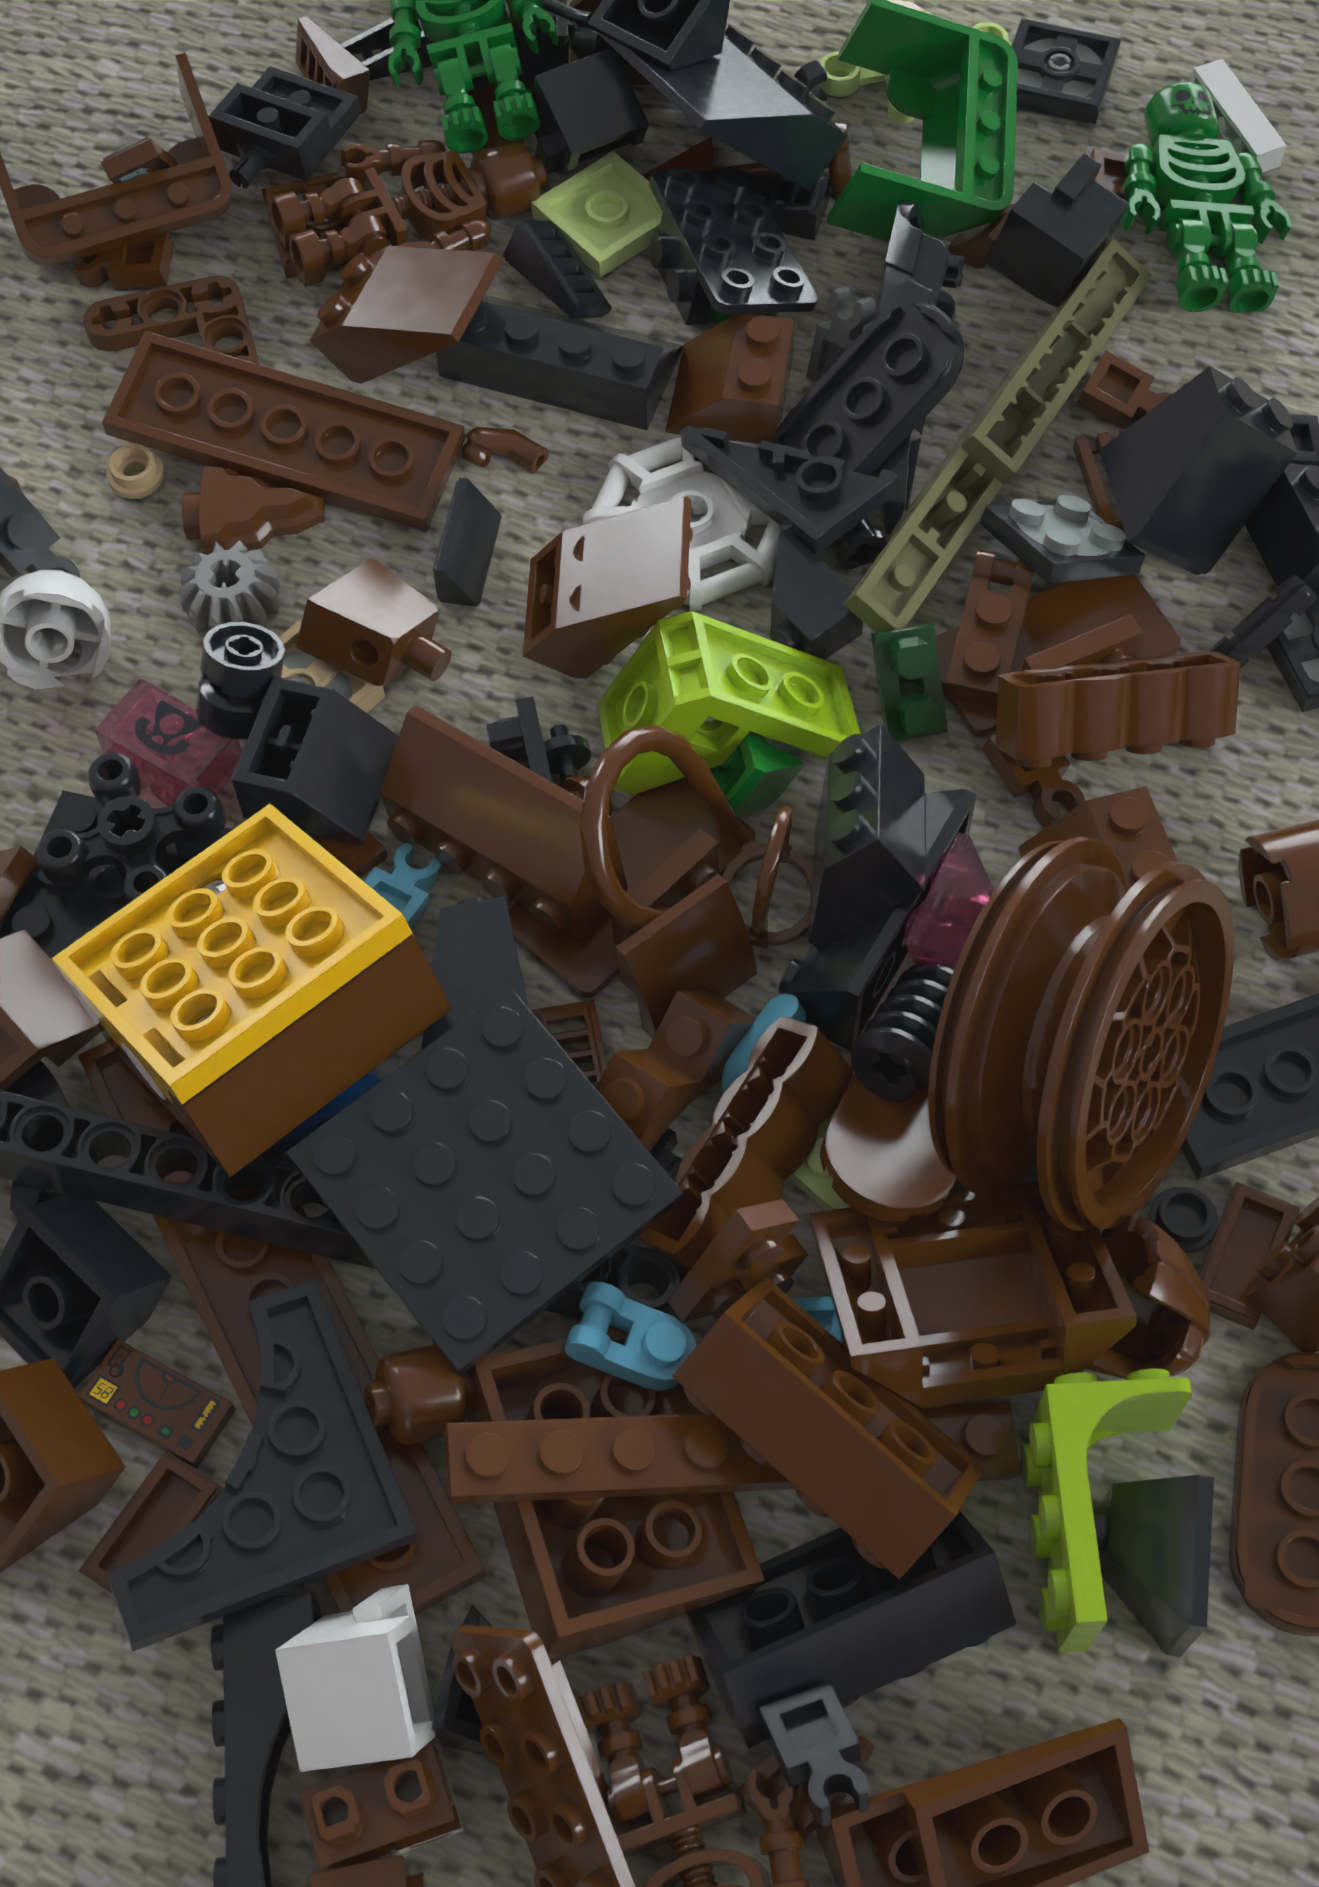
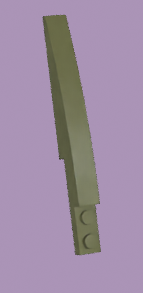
M1113 238L1094 259L963 432L886 538L888 543L843 604L874 632L900 630L906 627L983 515L985 506L990 505L1001 487L1018 472L1151 278L1152 274Z

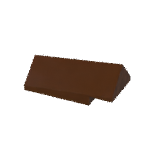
M1120 1718L869 1797V1811L863 1813L859 1812L855 1802L831 1809V1825L822 1827L817 1823V1828L815 1829L837 1887H1065L1149 1853L1127 1726Z

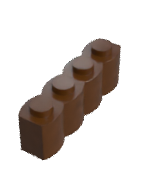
M1190 652L1175 654L1165 658H1135L1116 661L1110 664H1079L1055 670H1024L999 675L996 748L1014 758L1015 764L1019 766L1041 768L1050 766L1052 758L1068 754L1077 760L1098 761L1106 759L1108 751L1124 748L1126 751L1135 754H1155L1162 751V745L1177 741L1179 744L1187 747H1211L1215 745L1216 738L1236 733L1241 662L1219 652Z
M781 1016L765 1030L750 1055L748 1070L740 1075L725 1091L716 1107L712 1126L693 1142L681 1161L675 1183L683 1192V1200L640 1233V1240L649 1249L656 1250L675 1263L679 1272V1278H685L736 1209L771 1202L781 1198L784 1180L792 1175L810 1154L817 1139L819 1124L837 1109L853 1076V1069L818 1027Z

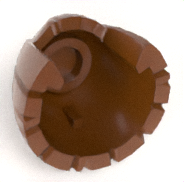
M1130 1215L1126 1216L1124 1223L1116 1227L1103 1228L1101 1235L1131 1301L1137 1319L1135 1328L1086 1369L1120 1378H1126L1128 1374L1144 1369H1164L1169 1371L1170 1377L1181 1374L1194 1366L1200 1359L1202 1348L1210 1334V1305L1202 1280L1180 1246L1156 1223L1140 1215L1139 1217Z

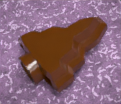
M204 467L200 481V492L183 493L182 496L184 532L187 540H200L201 553L205 555L213 553L215 541L224 550H230L239 540L248 551L262 549L273 536L298 534L324 522L325 502L323 497L298 488H272L260 477L239 476L231 468Z

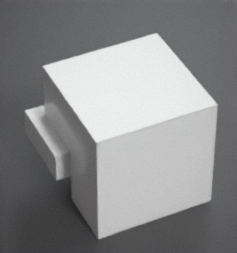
M408 1584L381 1588L352 1608L353 1611L325 1615L275 1649L300 1772L410 1758L435 1737V1732L432 1731L435 1711Z

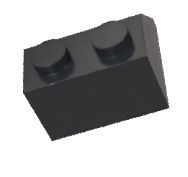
M65 1194L26 1206L0 1256V1335L28 1364L54 1358L73 1388H75L101 1364L117 1339L125 1342L150 1319L172 1276L95 1200Z

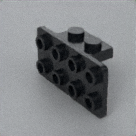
M678 167L651 173L649 186L663 214L658 234L654 235L651 239L650 260L652 266L658 269L667 287L668 297L672 303H675L686 325H706L711 305L714 310L722 314L811 312L815 309L818 296L748 173L731 167L720 170H689Z

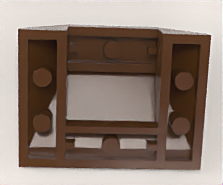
M1039 1182L1017 1184L1007 1196L997 1199L984 1198L970 1191L951 1193L936 1212L923 1217L925 1212L919 1215H909L907 1221L901 1222L878 1220L864 1215L852 1207L810 1213V1226L851 1367L921 1408L1044 1391L1046 1384H1054V1380L1057 1377L1084 1371L1136 1327L1137 1315L1099 1228L1093 1227L1079 1231L1056 1223L1044 1206Z

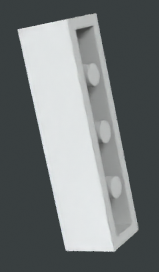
M1220 59L1195 67L1191 82L1200 84L1209 91L1219 125V132L1225 140L1232 143L1236 153L1248 152L1254 155L1263 170L1262 172L1280 167L1287 145L1224 60Z

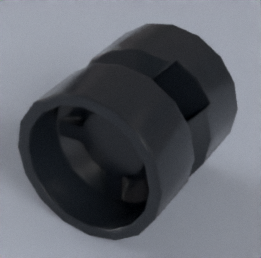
M228 622L216 625L206 633L202 646L200 666L202 677L198 685L196 713L199 722L207 730L226 738L248 739L273 676L282 678L285 648L283 641L274 632L263 626L248 622Z

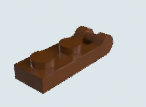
M978 549L943 696L997 707L998 676L1010 673L1012 670L1034 571L1020 559L1018 563L995 559L996 552ZM990 582L1012 586L1011 594L988 590Z

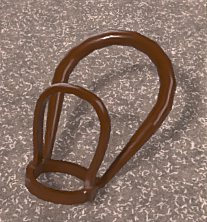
M649 725L624 731L600 754L584 791L579 827L584 868L598 901L622 926L635 930H640L665 912L637 904L622 889L610 861L606 829L611 794L623 768L638 754L654 751L667 756L675 764L742 848L740 854L728 863L722 875L729 888L736 874L745 866L764 859L753 904L752 927L746 925L752 946L767 949L768 946H780L796 941L810 929L814 866L801 853L794 851L793 847L789 845L793 810L788 806L779 808L771 829L768 844L760 845L749 838L708 765L683 735L658 725ZM779 863H789L805 877L811 892L810 905L805 916L793 927L779 932H768V912Z

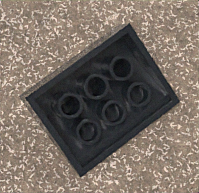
M731 24L725 30L721 54L675 70H670L598 33L700 130L810 192L848 136L831 121L836 113L835 110L810 93L805 98L804 95L808 87L784 70H781L778 75L777 72L781 64L756 46L751 51L756 42Z

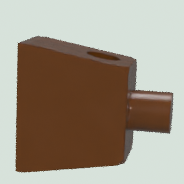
M373 558L368 559L307 599L296 643V648L376 686L388 685L410 668L434 682L445 672L452 656L451 650L432 640L439 617L437 605Z

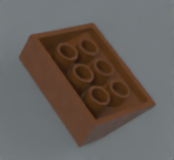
M615 1327L608 1328L607 1335L610 1339L624 1345L628 1332ZM567 1338L487 1356L470 1368L475 1387L476 1402L474 1410L466 1413L468 1422L704 1414L688 1400L684 1387L680 1383L671 1389L661 1391L647 1389L572 1359L564 1351ZM734 1492L493 1502L531 1630L542 1640L549 1659L560 1658L615 1642L761 1585L765 1580Z

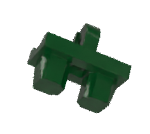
M924 623L900 630L871 633L883 727L896 742L948 732L934 625L932 623ZM899 683H916L922 688V691L901 695Z

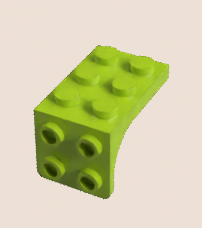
M1144 1369L1128 1374L1126 1380L1098 1381V1376L1093 1373L1078 1372L1059 1376L1054 1380V1384H1046L1029 1423L1030 1443L1021 1445V1469L1025 1487H1037L1039 1514L1030 1515V1543L1034 1559L1046 1558L1048 1587H1039V1617L1044 1633L1055 1632L1057 1652L1087 1651L1108 1621L1087 1471V1450L1102 1439L1117 1434L1171 1430L1192 1396L1189 1378H1170L1169 1371L1164 1369Z

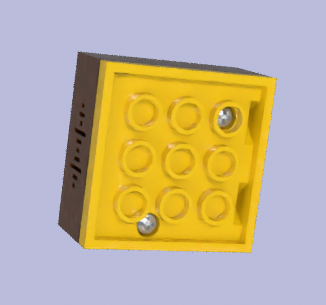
M268 804L51 958L111 1048L229 1177L233 1176L251 1161L257 1159L281 1138L305 1120L314 1116L322 1107L359 1079L368 1075L380 1063L413 1038L422 1034L429 1026L452 1010L404 915L271 804Z

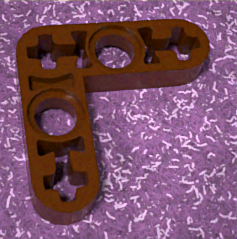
M209 276L104 299L91 305L83 316V324L91 345L99 350L118 351L136 347L145 331L169 338L200 332L204 348L260 365L240 289L236 282L229 277ZM222 297L223 304L213 306L211 299ZM193 302L195 312L189 313L187 303ZM162 309H173L178 312L174 318L166 322H157L150 319L155 312ZM138 314L141 324L134 325L132 315ZM115 320L116 328L105 330L104 323ZM233 336L242 340L240 345L231 350H221L214 347L216 342L225 337Z

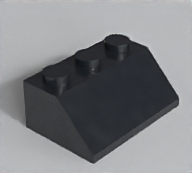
M882 724L877 725L862 735L854 734L845 738L829 754L815 830L810 943L817 950L925 891V774Z

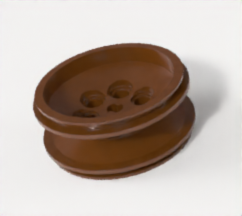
M1087 837L1071 838L1064 842L1052 841L1044 843L1023 856L1010 869L979 914L959 956L940 1014L930 1066L928 1113L932 1142L942 1165L951 1174L957 1176L959 1182L968 1191L984 1198H1002L1007 1196L1015 1185L1027 1183L1037 1174L1041 1197L1050 1217L1056 1223L1066 1228L1079 1231L1093 1227L1104 1229L1116 1227L1124 1223L1126 1216L1134 1215L1146 1203L1165 1177L1191 1128L1208 1085L1224 1029L1233 976L1234 932L1231 911L1222 890L1214 883L1206 881L1200 871L1193 866L1173 861L1162 863L1152 868L1127 890L1125 875L1115 852L1107 844Z

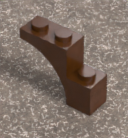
M709 989L677 991L648 1049L614 1052L596 1089L650 1152L668 1127L698 1096L722 1081L724 1066L756 1018Z

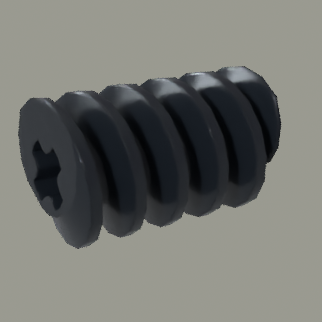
M922 963L912 965L900 975L896 985L888 993L885 1002L879 1006L874 1018L868 1022L863 1034L858 1037L851 1050V1067L858 1080L869 1091L883 1099L900 1103L911 1098L915 1090H922L929 1086L930 1066L937 1026L954 972L953 969L940 964Z

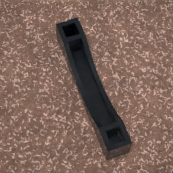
M312 1592L272 1597L223 1616V1624L212 1626L211 1656L215 1671L223 1670L224 1699L214 1700L212 1705V1734L215 1746H224L225 1777L214 1779L212 1800L216 1825H226V1857H217L215 1859L213 1872L214 1887H273L268 1850L270 1798L281 1754L292 1732L275 1649L321 1618L320 1605Z

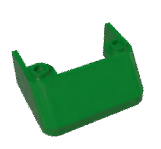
M869 0L839 50L838 60L886 75V95L892 106L902 114L923 120L920 180L861 162L828 213L827 224L889 241L899 200L918 203L923 233L936 239L998 220L1012 202L1014 192L1018 59L1014 49L1006 40L997 35L888 0Z

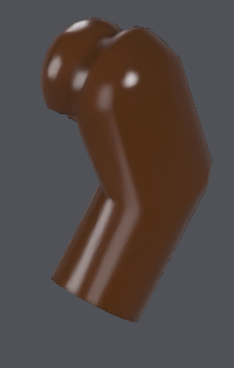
M476 426L465 435L468 440L461 448L462 458L476 466L486 467L494 452L506 457L533 474L545 463L549 456L547 448L518 431L507 428Z

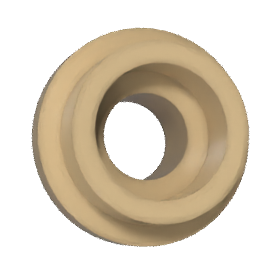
M135 443L126 444L116 449L109 459L106 470L107 480L111 489L117 495L128 499H139L154 493L161 486L165 475L159 456L146 446ZM134 471H142L137 475L128 476Z

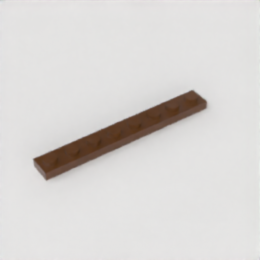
M1010 1402L952 1404L929 1408L914 1406L984 1467L977 1481L1012 1480L1021 1473ZM706 1414L447 1423L444 1431L448 1504L796 1489L774 1467L764 1466L751 1458L743 1449L740 1437L718 1417H711Z

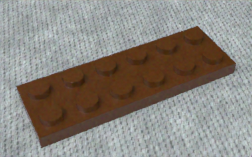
M149 331L144 332L102 421L106 435L141 444L151 449L211 467L231 468L241 476L260 477L268 484L280 488H298L323 497L324 501L426 532L465 440V428L463 425Z

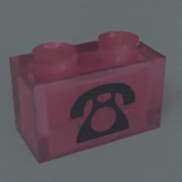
M142 678L133 685L94 729L103 753L115 752L130 758L136 766L141 780L148 783L153 794L167 806L173 804L176 797L190 787H206L218 795L232 779L242 754L239 739L218 736L207 730L199 722L196 709Z

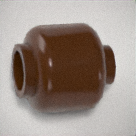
M435 1344L382 1357L376 1369L375 1383L367 1384L364 1392L365 1404L374 1426L384 1425L389 1436L399 1445H411L444 1437L447 1423L465 1422L466 1413L474 1410L476 1402L475 1387L470 1369L459 1376Z

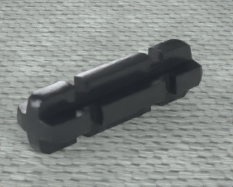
M1296 575L1290 576L1275 590L1278 594L1276 598L1272 600L1268 596L1232 629V632L1235 634L1230 639L1224 636L1209 652H1219L1240 661L1241 669L1249 662L1246 656L1251 651L1257 655L1293 623L1290 616L1295 612L1300 616L1315 603L1317 597L1314 591L1300 577Z

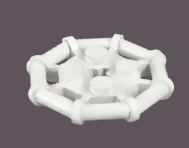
M681 436L628 456L619 453L612 458L608 464L610 471L592 509L583 514L582 521L584 525L682 496L691 499V513L693 515L703 513L705 516L697 522H690V527L693 531L688 563V577L691 581V587L684 604L689 606L690 611H701V605L758 583L767 586L775 578L774 567L777 559L779 534L785 531V529L717 474L703 471V463L697 462L699 460L682 447ZM682 460V461L679 462V463L673 464V465H671V466H668V467H665V468H663V469H660V470H657V471H655V472L650 473V471L656 470V469H658V468H661V467H664V466H667V465H669V464H672V463H675V462H677V461ZM627 486L630 488L633 486L640 492L637 501L634 499L631 506H618ZM751 525H766L767 528L757 550L745 542ZM729 559L734 560L740 565L707 579H700L701 570Z

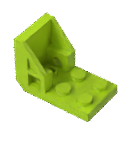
M694 611L658 620L597 702L605 749L624 731L649 725H658L683 735L704 759L709 769L722 765L750 731L760 734L767 740H777L806 750L819 758H829V754L845 738L854 734L861 735L842 666ZM707 717L716 719L711 722H704ZM650 751L638 754L623 768L614 789L635 795L684 778L685 776L667 756Z

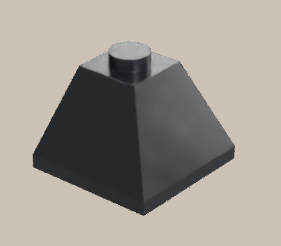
M1191 1475L1112 1483L1103 1499L1102 1506L1092 1504L1101 1575L1165 1655L1181 1657L1207 1628L1214 1477Z

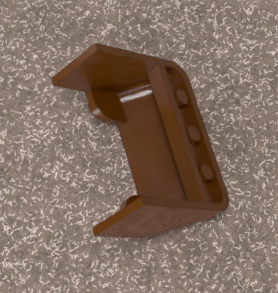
M186 52L175 55L180 94L196 138L179 142L167 152L176 159L177 166L60 198L53 189L40 184H31L13 189L0 153V188L21 247L28 258L35 263L45 266L57 265L213 220L222 216L229 209L233 197L231 179Z

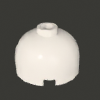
M39 570L18 577L2 590L0 594V662L7 667V675L19 684L36 690L64 686L55 678L58 676L92 673V679H94L102 672L110 656L111 621L101 596L80 577L60 570ZM75 639L80 642L83 652L77 665L61 674L46 669L48 663L63 661L71 655Z

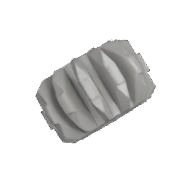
M239 540L230 550H224L215 541L213 553L205 555L194 552L193 566L181 569L180 582L182 587L179 589V600L182 610L190 617L191 623L198 633L208 629L211 630L216 625L228 622H248L266 628V615L278 613L279 599L277 595L279 594L280 584L277 572L273 571L272 566L268 564V560L263 555L261 549L248 552L247 548Z

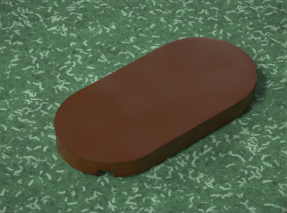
M855 1073L853 1074L823 1138L820 1148V1161L823 1171H825L827 1166L828 1173L834 1180L831 1187L846 1204L858 1212L882 1221L901 1222L907 1221L909 1215H919L925 1212L923 1215L925 1217L936 1212L948 1197L957 1176L951 1174L942 1165L932 1142L928 1113L929 1086L922 1090H915L911 1098L898 1103L883 1099L869 1091L858 1080Z
M1312 1352L1289 1353L1273 1360L1271 1364L1263 1367L1255 1375L1243 1392L1238 1411L1229 1545V1563L1232 1578L1246 1604L1269 1625L1281 1631L1299 1636H1319V1628H1308L1319 1627V1371H1317L1319 1370V1353Z

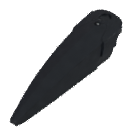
M899 200L886 250L873 321L884 312L899 306L903 310L917 308L913 303H921L939 308L954 322L956 316L955 301L950 294L942 291L941 287L957 289V286H961L965 258L964 256L948 254L947 247L942 241L923 233L920 207L917 202ZM926 417L915 428L921 436ZM912 432L874 472V476L878 478L882 469L893 471L899 476L900 492L881 506L885 530L888 536L911 504L913 481L921 438L911 442Z

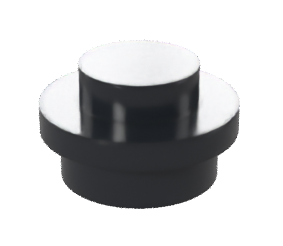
M1186 1186L1169 1188L1160 1193L1154 1200L1148 1219L1164 1230L1180 1246L1184 1253H1193L1205 1248L1213 1239L1218 1226L1217 1212L1210 1199L1200 1190Z

